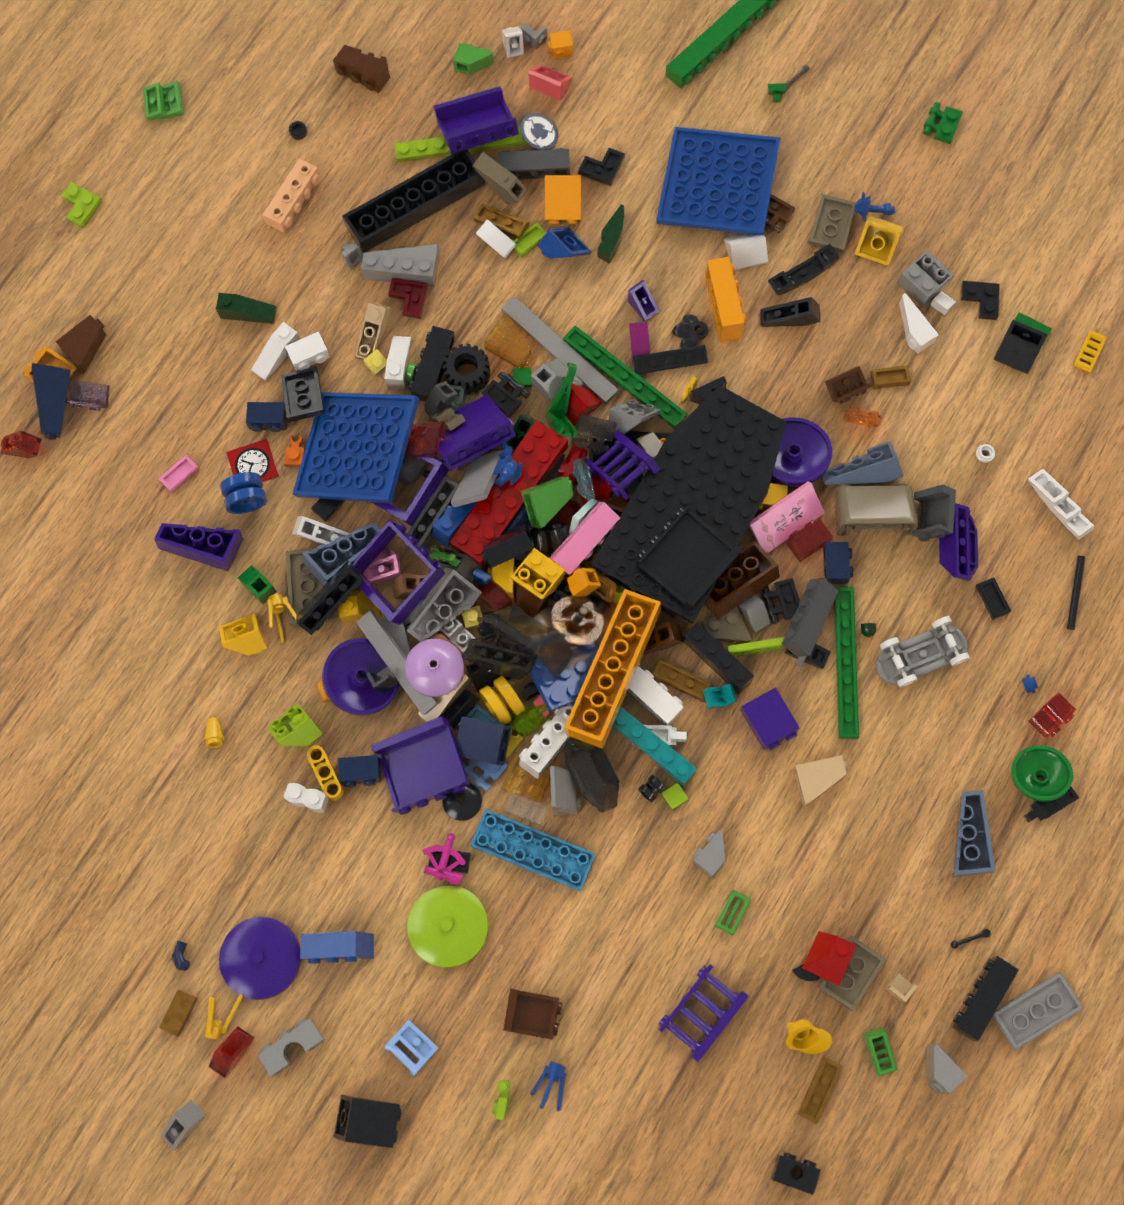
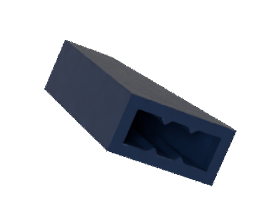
M32 363V376L41 435H45L47 439L56 440V437H61L71 370Z

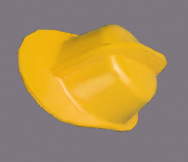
M806 1019L789 1022L787 1025L788 1037L786 1045L789 1049L815 1055L826 1051L832 1044V1036L829 1032L816 1028Z

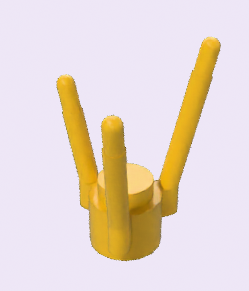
M273 594L267 600L269 627L273 628L274 612L280 640L283 644L285 640L279 613H282L286 606L295 620L297 614L290 605L288 597L283 598L282 594Z
M242 994L236 1000L224 1025H221L222 1021L213 1019L215 998L209 997L205 1037L220 1039L221 1034H226L228 1025L243 998Z

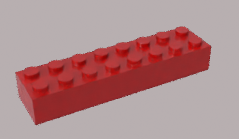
M536 420L511 455L512 460H515L517 466L520 462L523 463L520 478L513 485H510L511 480H508L500 487L493 484L487 498L477 502L449 541L451 547L459 553L468 555L483 568L486 564L481 554L483 553V546L502 535L522 507L526 508L521 491L542 484L568 449V440Z

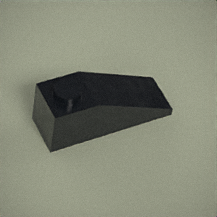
M812 297L760 309L762 327L806 326L821 322L820 305Z

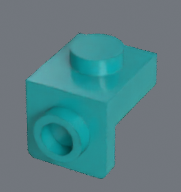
M732 684L703 690L708 709L724 708L737 702Z

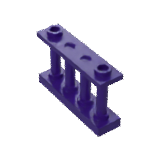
M616 430L611 434L616 441L609 450L594 463L587 457L584 461L588 465L586 469L593 476L595 474L612 487L611 490L617 497L621 495L627 500L629 497L624 489L645 470H650L656 474L661 469L648 453L620 431ZM619 450L622 451L607 466H605L602 470L600 469V467L606 461H608L615 453H617ZM627 457H631V459H629L622 467H620L612 476H608V474L613 469H615L622 461H624ZM636 463H640V465L619 484L616 482Z
M711 964L700 969L697 973L699 979L670 1016L665 1014L658 1023L661 1026L659 1028L661 1033L667 1028L691 1048L693 1053L691 1058L696 1062L700 1061L749 997L744 991L740 992V994L734 993L710 973L713 968ZM704 979L729 999L731 1005L727 1011L724 1008L718 1007L697 989ZM691 995L717 1016L716 1018L719 1021L714 1027L706 1024L684 1005ZM678 1011L704 1032L703 1035L706 1038L702 1043L694 1041L671 1021Z

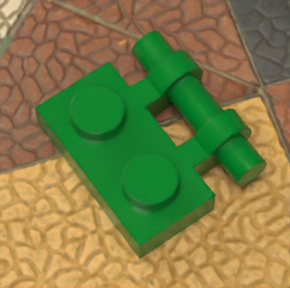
M935 102L929 110L928 120L924 123L923 134L930 135L931 132L936 133L934 139L951 144L963 111L946 106L943 112L940 111L941 104ZM935 119L941 120L939 125L935 124Z

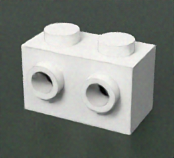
M319 331L285 346L296 371L308 369L310 366L316 363H323L326 359L330 358Z

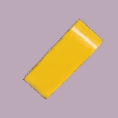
M320 746L310 747L307 751V758L324 794L332 801L340 800L344 795V790L327 753ZM322 752L321 758L313 760L314 753ZM324 769H330L329 776L321 777V772ZM337 786L338 792L335 795H330V788Z

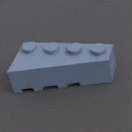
M371 523L353 531L352 534L345 537L341 536L331 543L322 544L317 549L302 553V561L324 586L347 560L352 563L381 529L375 523Z
M983 790L963 792L960 797L953 877L994 873L996 870Z

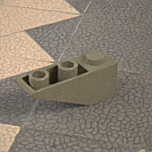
M484 152L481 153L473 164L476 171L505 203H519L528 190L515 175Z

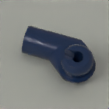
M179 940L173 951L172 960L176 969L186 971L190 966V962L185 960L183 956L187 943Z

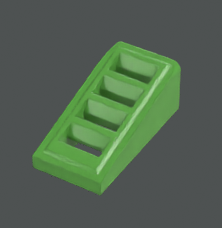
M879 1027L864 1032L863 1037L877 1076L898 1070L886 1030ZM881 1037V1039L872 1041V1039ZM882 1044L884 1046L883 1048L874 1049V1047ZM883 1053H886V1054H887V1056H884V1057H881V1058H878V1059H877V1055H880V1054H883ZM886 1061L890 1062V1064L880 1067L879 1065L880 1063Z

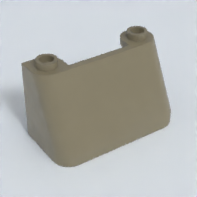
M842 484L835 490L837 535H847V531L853 530V532H857L858 529H895V532H899L901 529L903 530V535H912V531H915L918 527L912 488L907 484H898L896 486H851L850 484Z

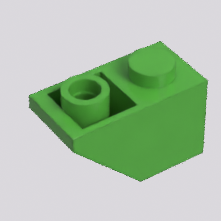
M459 43L453 59L454 71L470 75L493 65L494 62L493 51Z

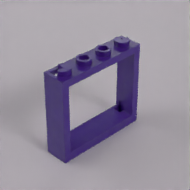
M408 441L406 451L433 465V469L406 513L389 503H371L412 526L449 470L444 465V460L437 456L435 458L430 457L431 453L423 448L420 451L417 450V446Z
M389 520L352 564L363 573L398 534L431 569L429 574L397 610L363 575V582L359 588L390 622L401 625L445 575V572L441 569L442 565L437 560L429 557L430 552L423 546L420 547L417 544L418 540L413 535H408L405 532L406 527L400 522L396 524Z

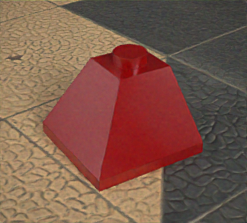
M818 931L802 969L840 987L856 952V945L836 935Z

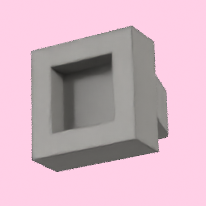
M347 243L341 247L344 250L341 255L350 269L362 261L363 254L356 243L352 245Z

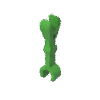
M436 546L433 547L435 551L429 555L431 559H441L444 562H449L454 567H457L461 562L456 559L454 554L448 555L445 552H441Z

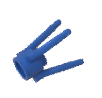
M550 1061L549 1066H545L542 1075L532 1089L531 1095H534L547 1076L549 1082L540 1104L541 1109L545 1106L553 1083H558L560 1079L557 1111L561 1110L564 1082L567 1073H564L565 1066Z

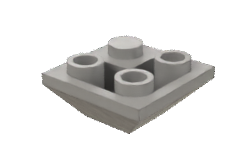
M558 359L544 363L531 375V383L545 398L552 402L563 382L562 377H566L568 368ZM577 376L574 377L572 384L584 385Z
M628 400L623 404L610 408L607 430L612 432L618 430L624 435L661 414V410L654 408L650 404H639L637 400Z

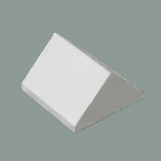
M740 234L724 238L729 259L734 264L735 271L768 264L766 238L764 235Z

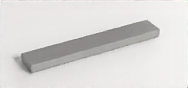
M368 611L356 623L422 715H426L439 704L436 697L420 694L410 685L405 673L407 657L374 611Z

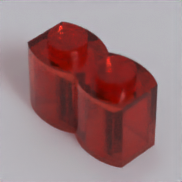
M1058 692L1028 721L1045 738L1049 735L1054 737L1061 730L1059 726L1063 722L1067 724L1073 719L1074 715L1072 713L1076 709Z

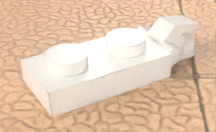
M644 725L669 746H676V742L687 741V732H677L676 727L669 725Z

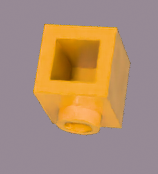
M570 30L550 33V41H547L548 52H552L553 58L573 56Z
M592 568L577 569L573 572V575L567 578L572 596L586 597L601 587L596 570Z

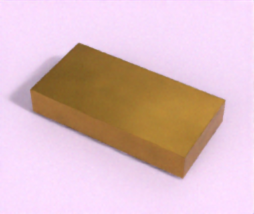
M908 365L871 370L874 389L911 384Z
M177 990L159 1028L179 1037L197 998Z

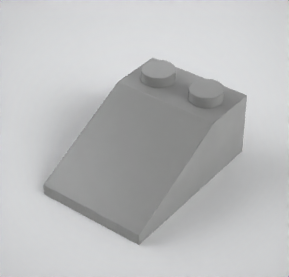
M550 766L553 816L577 815V809H581L580 797H576V790L580 789L579 777L575 778V772Z

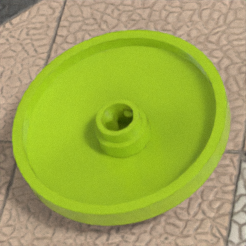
M452 885L439 886L424 893L413 905L407 924L408 937L415 952L426 962L443 968L461 966L472 960L483 948L488 935L487 914L482 903L470 891Z

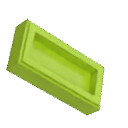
M536 222L525 231L521 239L515 238L513 240L517 244L513 250L521 258L539 245L547 232Z

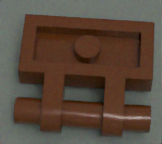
M772 194L767 215L772 217V220L766 219L765 226L767 230L775 231L779 234L782 227L777 225V223L780 221L786 224L795 212V207Z

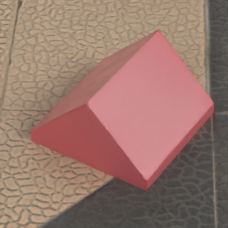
M543 65L529 70V87L559 100L562 99L572 80V77Z

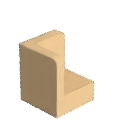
M898 973L885 990L900 1003H905L918 986L915 983L911 984Z

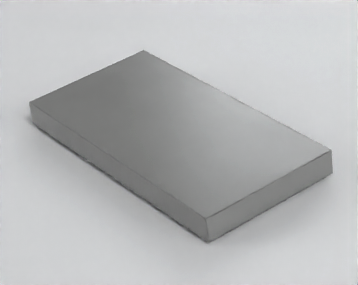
M504 450L471 460L451 500L453 507H459L487 498L497 475L494 476L493 474L495 466L499 459H503L498 455Z
M1058 972L997 1009L992 1017L1013 1051L1084 1007L1062 973Z

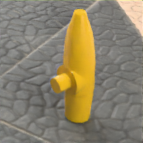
M694 376L686 385L681 398L682 403L689 397L690 392L698 381Z

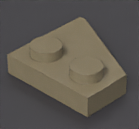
M737 607L719 619L712 616L701 621L703 628L717 641H744L745 643L752 641Z

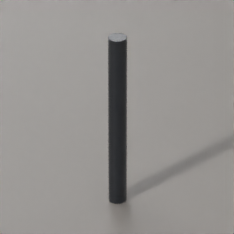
M1077 556L1067 623L1068 630H1075L1085 556Z

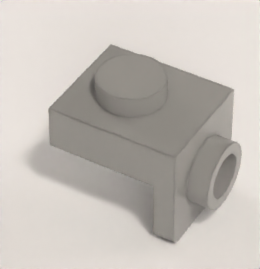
M525 23L520 27L525 44H529L537 49L546 42L547 28L545 26L538 32Z

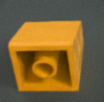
M545 175V221H549V224H560V221H567V224H577V221H581V175Z

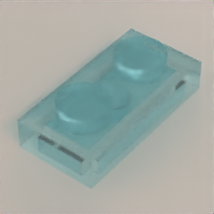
M580 458L574 460L573 474L578 482L576 486L577 491L581 496L591 500L595 498L589 467Z

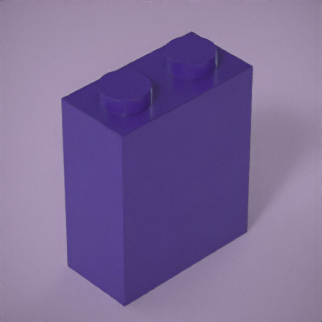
M776 688L746 703L740 709L763 750L768 748L773 750L781 745L780 741L784 739L789 741L797 736L796 733L800 729Z

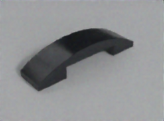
M828 244L814 252L813 257L787 272L782 271L768 279V283L777 296L787 293L820 275L836 263L840 257L831 244Z

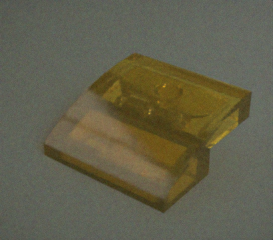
M515 752L501 789L541 804L551 778V765L537 779L519 766L520 753Z

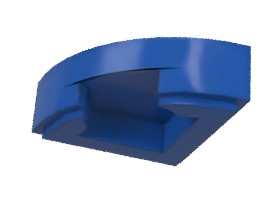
M478 568L473 572L476 583L479 585L488 584L492 580L491 575Z

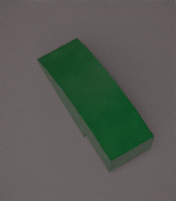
M622 204L602 229L601 240L603 241L597 248V257L609 264L617 252L623 234L624 205Z

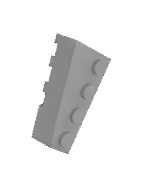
M438 244L363 253L361 265L363 279L391 282L392 278L435 286L440 255Z

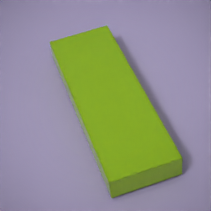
M785 637L727 646L726 650L734 657L784 649L782 642Z

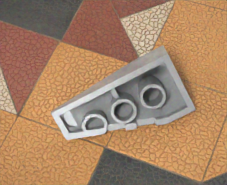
M445 568V575L428 593L407 629V632L420 642L427 640L441 630V627L448 622H452L462 612L470 609L482 593L454 569Z

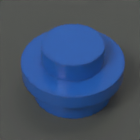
M1028 674L1025 678H1022L1027 693H1036L1035 689L1038 688L1034 677L1030 678Z

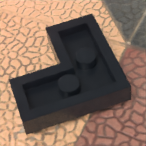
M608 147L602 162L585 156L578 174L611 186L625 158V153Z
M963 281L961 284V300L979 302V319L997 320L1000 284Z

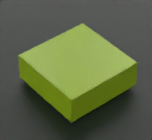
M678 782L661 793L672 811L689 800Z

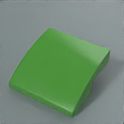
M178 81L164 86L156 83L143 88L145 112L148 120H160L184 114L181 84Z

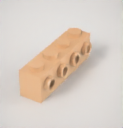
M298 159L263 213V218L267 225L283 233L291 226L294 216L301 211L303 202L310 197L314 185L316 186L319 183L320 175L317 167Z

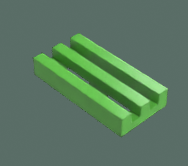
M733 890L715 927L733 936L751 899ZM734 896H737L738 899L725 925H722L721 922ZM743 899L745 903L732 929H729L728 926Z

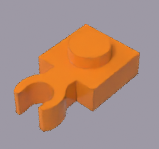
M291 435V447H286L284 465L285 467H300L305 448L300 447L303 444V438L299 435V440L295 442L294 436Z

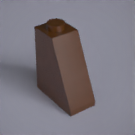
M91 315L56 341L60 349L82 374L87 371L106 337L103 323L98 318L95 320Z

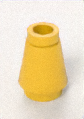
M212 717L207 719L204 742L209 748L222 746L224 737L219 718Z

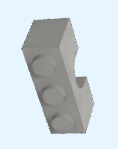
M304 1018L295 1024L297 1028L293 1031H285L278 1036L279 1040L276 1043L272 1044L270 1042L261 1048L262 1053L257 1056L271 1077H275L291 1065L287 1057V1050L291 1044L297 1042L301 1044L305 1052H310L326 1040L313 1019L309 1018L307 1020Z

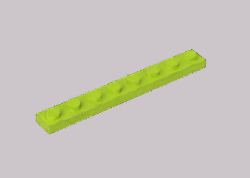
M518 126V135L467 150L469 152L528 145V143L523 138L520 126ZM444 137L394 143L397 162L452 155Z

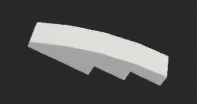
M1044 469L1028 479V482L1048 508L1078 540L1094 530V525L1081 514V508L1068 497L1069 492Z

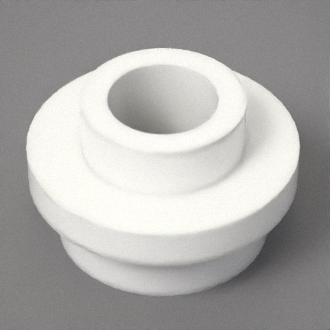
M989 444L980 445L976 450V457L979 461L988 463L994 459L995 450ZM982 452H986L988 456H984Z

